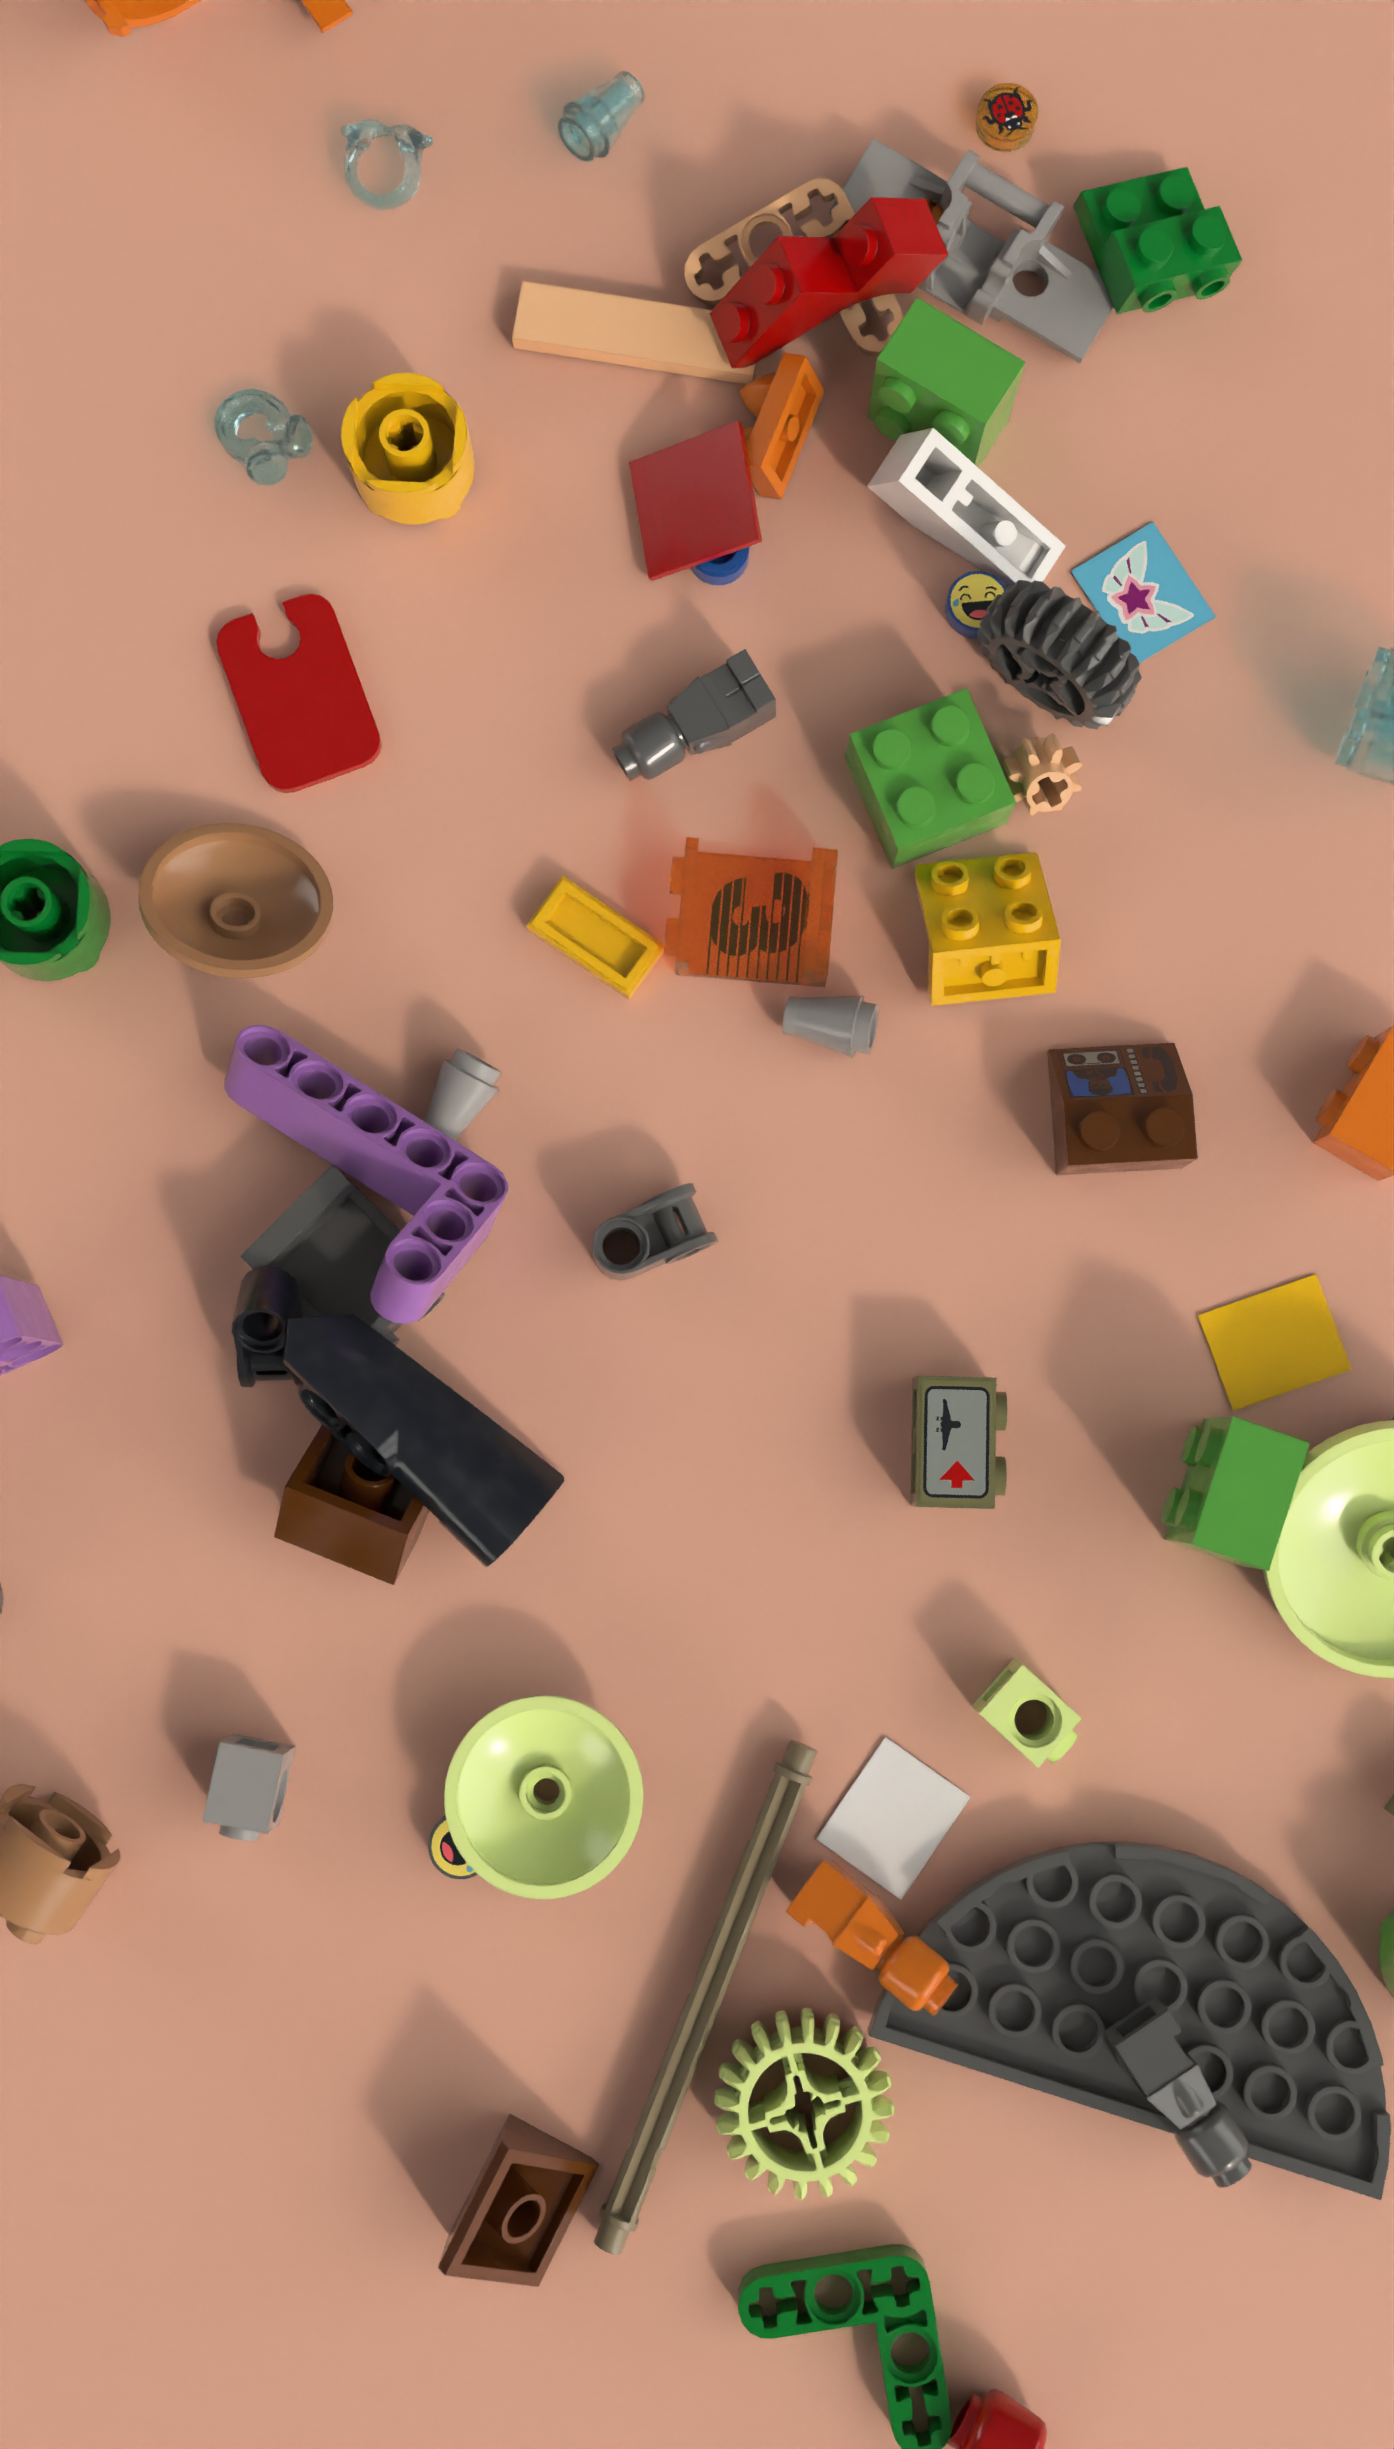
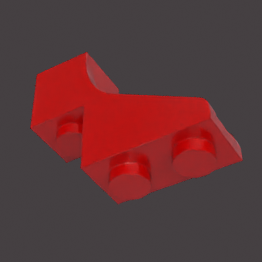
M870 197L835 237L777 236L709 314L731 368H745L756 364L830 317L856 303L888 294H911L949 254L926 199Z

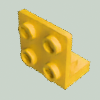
M1037 853L1007 854L925 863L915 866V882L929 942L928 993L931 1006L1056 993L1061 938Z

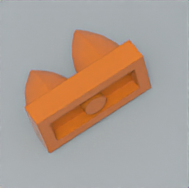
M783 353L776 372L760 376L740 389V395L749 411L758 417L755 425L743 427L752 484L759 495L763 497L782 500L825 393L821 382L805 355Z

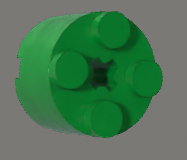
M19 839L0 845V963L20 976L37 981L61 980L79 972L88 971L94 967L99 960L100 952L105 945L110 930L109 903L99 882L71 855L50 842L38 839ZM31 914H37L36 918L30 920Z

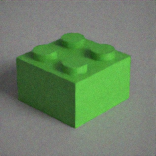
M917 297L876 359L867 418L874 421L876 428L883 435L894 441H897L902 434L934 428L972 463L979 467L1009 421L1026 362Z
M967 688L849 734L845 759L892 869L1007 823L1016 801Z
M1235 1416L1204 1418L1201 1428L1197 1426L1191 1428L1183 1447L1181 1462L1188 1464V1468L1181 1489L1173 1487L1165 1502L1161 1523L1167 1525L1168 1529L1164 1539L1236 1565L1269 1571L1310 1443Z

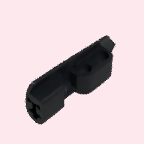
M355 1314L292 1318L286 1321L282 1362L304 1383L299 1388L298 1394L307 1410L368 1469L382 1476L392 1474L484 1567H488L515 1542L563 1484L564 1477L560 1472Z

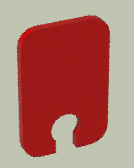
M305 594L282 602L290 624L295 626L300 634L298 648L286 658H270L262 653L259 643L261 631L253 613L225 624L219 631L216 640L217 651L262 775L270 787L283 793L297 792L366 767L376 760L382 747L380 733L335 611L328 600L316 594Z

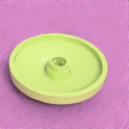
M1394 1420L1378 1421L1347 1429L1323 1441L1306 1454L1269 1571L1263 1570L1268 1592L1278 1612L1289 1629L1306 1647L1327 1662L1342 1669L1378 1678H1394Z

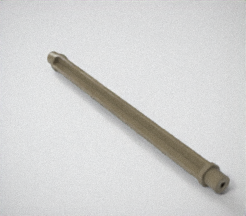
M790 1740L782 1762H776L773 1769L775 1774L756 1820L755 1829L747 1843L696 1973L695 1982L690 1994L687 1996L636 2126L633 2140L625 2154L607 2203L602 2205L599 2212L602 2221L595 2236L594 2244L605 2252L615 2255L621 2254L629 2232L635 2231L639 2223L638 2215L656 2172V2165L672 2131L806 1785L809 1786L812 1777L808 1774L817 1750L803 1743Z

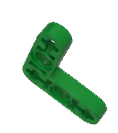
M890 2244L777 2262L753 2268L743 2277L738 2288V2313L744 2327L751 2334L759 2338L775 2339L875 2323L889 2417L896 2442L902 2449H942L947 2444L952 2432V2419L931 2285L924 2261L914 2249L906 2245ZM896 2266H903L907 2277H917V2279H911L907 2282V2293L902 2295H894L891 2284L871 2286L874 2301L864 2302V2290L858 2271L868 2269L871 2284L889 2281L891 2279V2268ZM830 2274H838L845 2277L852 2286L849 2300L837 2308H828L820 2304L814 2295V2289L818 2281ZM803 2280L806 2312L797 2313L796 2298L777 2302L776 2314L771 2316H763V2310L760 2305H750V2303H755L759 2300V2289L764 2287H772L775 2298L794 2297L795 2288L793 2281ZM905 2333H916L928 2342V2352L925 2358L913 2366H904L896 2362L891 2356V2347L894 2340ZM922 2386L926 2411L929 2416H932L928 2419V2430L924 2432H916L912 2421H908L913 2417L909 2387Z

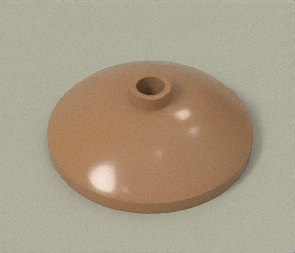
M217 823L195 827L179 833L155 850L146 862L139 881V910L144 925L152 938L163 950L178 961L191 968L216 976L257 978L288 970L306 960L318 949L325 939L331 924L333 894L329 879L323 868L308 851L293 840L258 826L238 823Z

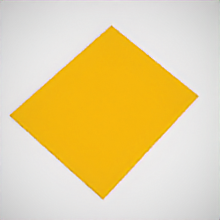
M1316 1274L1198 1315L1233 1411L1352 1370Z

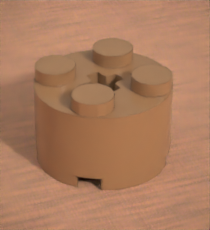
M19 1784L8 1788L0 1799V1916L7 1920L6 1926L15 1937L27 1943L38 1944L46 1934L59 1935L68 1933L76 1926L118 1864L121 1856L119 1848L110 1854L106 1844L111 1839L112 1834L95 1815L83 1806L56 1792L53 1793L48 1802L31 1797L30 1795L36 1786Z

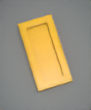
M563 875L526 925L529 932L628 1000L632 998L665 951L664 944Z

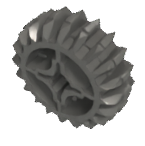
M1018 580L1015 585H1009L1002 595L998 594L986 609L987 614L980 623L981 627L977 635L983 654L991 659L992 669L1000 672L1005 677L1006 684L1015 687L1022 696L1031 700L1039 708L1052 713L1057 720L1064 718L1076 727L1085 726L1091 729H1098L1100 726H1108L1115 716H1120L1135 694V689L1142 679L1138 670L1140 664L1136 656L1130 653L1131 646L1129 642L1119 638L1116 634V626L1107 624L1100 618L1099 611H1092L1083 605L1080 597L1073 599L1067 596L1060 587L1050 589L1041 581L1034 580L1031 583L1030 581Z

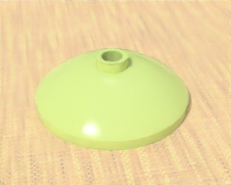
M535 1695L510 1701L497 1707L480 1719L466 1734L454 1753L448 1769L444 1790V1807L449 1832L455 1846L467 1864L485 1881L502 1891L531 1899H556L577 1894L600 1882L610 1874L627 1854L634 1841L643 1808V1782L637 1758L628 1740L619 1728L601 1712L585 1703L555 1695ZM544 1778L554 1780L559 1787V1796L552 1801H545L539 1798L535 1791V1785L539 1780Z

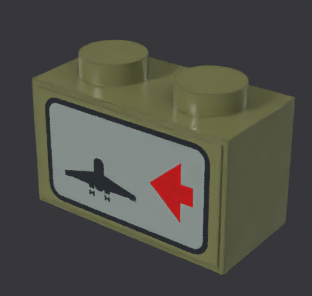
M916 1376L912 1378L910 1506L995 1509V1495H1005L1007 1482L1005 1457L996 1456V1431L1006 1430L1007 1395L1006 1392H996L997 1378Z

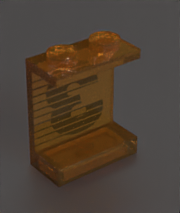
M686 837L685 856L672 857L670 894L681 895L679 918H667L664 955L676 956V975L825 987L829 971L838 850L813 848L811 861L699 852V838Z

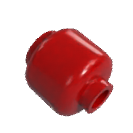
M991 2389L982 2395L981 2398L974 2393L969 2395L952 2425V2432L947 2444L954 2449H1044L1047 2427L1045 2422L1035 2413L998 2389Z

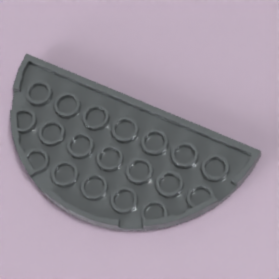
M1127 1841L1088 1842L1057 1847L1027 1856L990 1873L965 1889L943 1907L917 1934V1937L948 1962V1975L958 1983L956 1989L935 2016H932L924 2008L919 2011H912L883 1988L867 2028L870 2037L1175 2134L1176 2125L1146 2099L1133 2082L1134 2078L1104 2033L1106 2029L1156 1996L1170 2011L1182 2032L1174 2036L1177 2043L1198 2064L1214 2100L1225 2104L1248 2140L1247 2158L1378 2200L1382 2199L1389 2163L1391 2135L1390 2114L1386 2111L1385 2087L1381 2066H1384L1372 2023L1355 1987L1338 1960L1317 1934L1285 1904L1255 1882L1237 1872L1190 1852L1161 1845Z

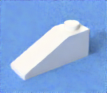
M934 428L900 435L867 486L912 526L985 572L996 576L1007 586L1015 585L1018 580L1030 581L1031 583L1034 580L1043 582L1066 546Z

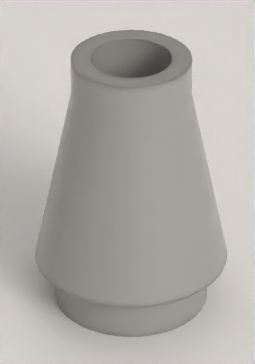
M863 995L818 998L789 996L783 1017V1033L801 1037L851 1058L854 1057L856 1052L870 1054L877 1029L878 1004L864 1002Z
M456 1048L450 1061L443 1059L424 1122L457 1141L462 1132L498 1092L499 1088L495 1086V1083L501 1071L476 1056Z

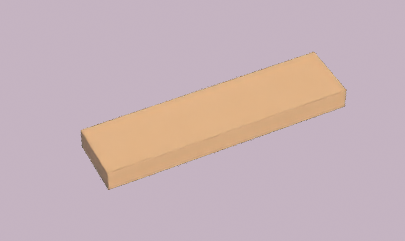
M522 281L512 335L513 347L515 349L740 384H748L753 380L756 364L745 368H731L709 314L712 310Z

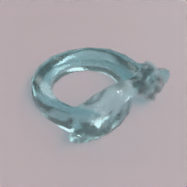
M372 119L361 120L342 126L340 128L341 134L348 140L344 160L345 181L352 194L365 205L379 210L394 209L407 203L418 190L423 150L432 146L434 142L432 137L424 135L406 124H397L389 127L378 120ZM381 136H394L405 162L403 182L396 190L389 194L377 195L371 193L363 187L359 179L358 164L360 157L369 148L373 139Z

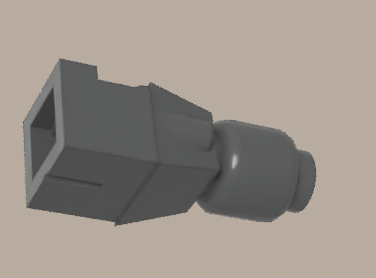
M744 649L728 658L726 663L700 678L698 676L677 697L673 698L667 706L668 716L661 712H655L625 729L621 736L622 743L613 747L612 751L629 781L634 780L640 775L646 780H651L681 763L685 758L686 748L690 755L730 746L732 742L776 717V699L748 652Z
M1155 1996L1106 2029L1104 2033L1134 2078L1133 2082L1146 2099L1176 2125V2141L1195 2171L1206 2178L1212 2177L1220 2188L1228 2187L1246 2176L1252 2167L1251 2162L1246 2156L1248 2140L1225 2104L1214 2100L1198 2064L1177 2043L1174 2036L1182 2032L1170 2011Z

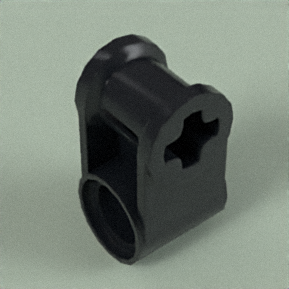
M264 1266L255 1268L246 1273L241 1281L232 1322V1334L237 1352L238 1379L242 1387H253L256 1381L294 1380L296 1386L304 1384L282 1362L286 1321L292 1318H303L299 1286L296 1279L288 1272L276 1267Z

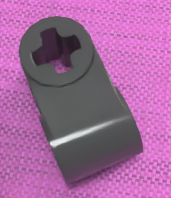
M693 1183L684 1184L661 1193L644 1202L641 1206L610 1218L601 1224L594 1234L592 1244L594 1262L600 1272L610 1279H631L665 1263L671 1264L685 1259L718 1242L716 1234L714 1232H707L692 1198L697 1192ZM673 1212L677 1213V1216L685 1231V1236L682 1234ZM617 1233L628 1234L636 1240L640 1252L636 1259L629 1264H614L603 1253V1244L607 1238Z

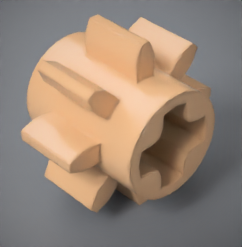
M1051 733L1047 738L1036 737L1027 739L1025 737L1022 739V744L1015 750L1013 756L1003 759V765L1009 776L1007 782L1016 802L1023 799L1029 815L1034 816L1037 811H1060L1069 801L1072 793L1082 789L1075 773L1082 766L1073 746L1062 749L1054 733Z

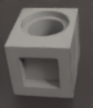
M232 1734L221 1740L218 1745L202 1821L220 1825L219 1834L237 1840L255 1841L258 1840L259 1833L268 1834L280 1824L296 1746Z

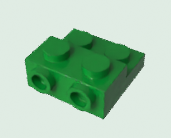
M1188 167L1081 191L1073 205L1116 314L1141 308L1143 312L1150 313L1164 308L1173 300L1195 295L1196 299L1200 300L1212 297L1229 285L1231 275L1242 262L1241 255L1221 207L1204 208Z

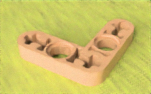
M815 178L807 181L695 248L685 263L684 276L687 286L697 300L706 305L716 306L742 277L740 267L736 264L722 274V280L725 285L720 289L714 290L709 283H703L699 286L697 280L705 274L702 263L712 258L714 263L720 266L734 259L735 257L728 246L738 241L741 255L748 266L751 267L758 259L750 250V239L754 231L764 225H773L780 229L784 236H793L791 226L782 214L793 209L797 222L812 211L810 200L814 196L820 195L825 203L836 200L838 205L831 210L833 221L829 225L822 227L818 219H813L800 226L801 233L804 237H835L855 215L840 185L829 178ZM894 294L871 298L876 312L881 317L890 313L894 318L887 325L888 337L878 342L874 334L863 337L860 333V330L867 325L866 316L860 303H856L851 310L846 308L839 312L853 342L860 351L867 355L879 356L903 319L901 307Z

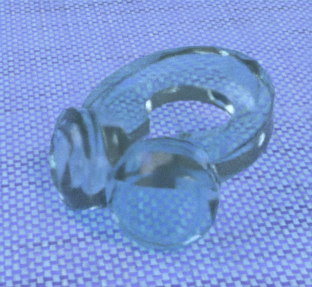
M256 389L242 390L226 398L217 409L214 428L219 441L233 459L246 465L248 476L252 481L260 485H273L282 481L288 471V460L303 458L311 450L313 438L307 420L301 415L290 414L281 400L270 393ZM250 415H265L267 417L266 428L273 434V441H259L255 437L241 439L237 437L238 426L242 420Z

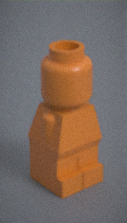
M834 1860L822 1861L785 1911L803 1927L818 1925L828 1934L829 1939L833 1942V1946L869 1969H878L880 1971L878 1976L880 1984L912 2011H919L924 2008L932 2016H935L958 1985L948 1975V1962L919 1937L910 1935L904 1939L905 1933L879 1895L871 1892Z

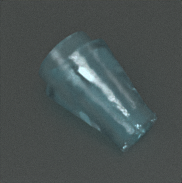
M620 71L611 80L565 105L563 117L558 122V131L563 143L575 157L582 161L590 162L595 157L603 158L609 153L634 111L644 102L645 95L639 81L631 73Z

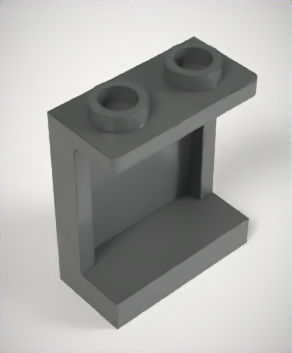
M332 1165L240 1257L252 1269L264 1266L276 1267L288 1272L295 1278L299 1286L301 1307L305 1317L355 1314L395 1346L400 1341L394 1333L403 1323H394L383 1318L375 1311L371 1303L370 1291L390 1243L401 1230L340 1170ZM444 1292L438 1297V1299L434 1302V1304L430 1307L426 1314L417 1321L423 1319L440 1303V1301L445 1296Z

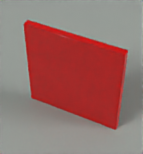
M737 420L629 462L648 578L650 580L660 579L762 542L744 432L740 421Z

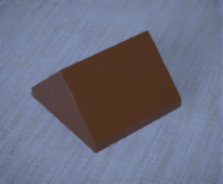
M509 2114L448 2234L438 2265L439 2270L445 2276L539 2287L599 2164L585 2153Z

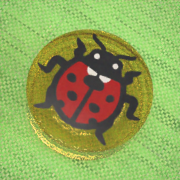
M1001 83L988 89L980 99L975 122L977 134L982 142L988 147L1001 152L1015 151L1026 145L1033 136L1038 118V105L1034 96L1023 86L1014 83Z

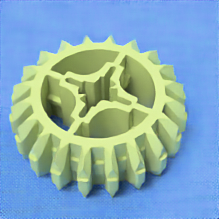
M811 2008L802 2009L800 2015L801 2026L790 2027L787 2013L784 2010L778 2011L775 2014L777 2032L770 2035L765 2025L760 2021H756L751 2025L752 2035L757 2044L755 2048L744 2040L736 2039L733 2042L732 2053L742 2065L732 2062L721 2064L719 2077L730 2086L722 2087L714 2092L715 2106L728 2111L717 2118V2130L719 2134L735 2135L727 2144V2154L731 2160L741 2159L750 2155L744 2167L745 2176L750 2181L758 2178L767 2169L769 2170L768 2190L774 2195L782 2189L785 2179L793 2180L794 2195L799 2200L806 2197L807 2182L818 2181L821 2194L824 2197H829L833 2193L831 2176L839 2173L846 2184L853 2186L857 2182V2176L852 2162L856 2160L868 2167H873L877 2162L876 2154L867 2142L877 2144L888 2142L890 2136L888 2128L878 2119H885L894 2114L893 2101L880 2095L892 2086L887 2071H872L881 2061L880 2053L875 2046L866 2047L858 2051L863 2040L862 2031L858 2027L854 2026L848 2029L841 2038H838L840 2020L836 2014L830 2013L825 2018L822 2029L815 2028L814 2014ZM802 2053L827 2057L839 2064L851 2077L839 2080L837 2074L827 2076L815 2074L807 2068ZM782 2058L785 2070L783 2082L777 2089L764 2093V2101L749 2105L752 2089L760 2075L771 2064ZM795 2075L800 2077L803 2092H810L813 2111H811L813 2129L808 2128L805 2114L798 2113L797 2104L795 2105V2094H797ZM857 2102L855 2114L847 2129L835 2141L825 2145L823 2131L826 2123L831 2117L846 2112V2104ZM768 2127L770 2133L783 2130L792 2132L800 2138L805 2151H795L781 2147L769 2140L759 2129Z

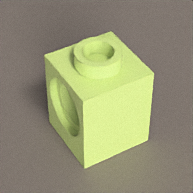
M1015 1659L1008 1664L971 1706L1037 1768L1046 1759L1051 1763H1055L1067 1753L1078 1737V1733L1073 1728L1082 1719L1028 1668ZM1029 1700L1042 1701L1046 1709V1720L1043 1726L1038 1731L1030 1734L1018 1732L1015 1725L1017 1709Z

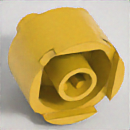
M394 373L372 382L373 388L366 392L359 400H357L356 396L347 407L341 428L343 450L356 487L367 507L376 515L402 524H424L454 516L459 511L462 500L470 489L475 470L474 453L463 410L458 402L456 403L444 391L441 384L425 375Z

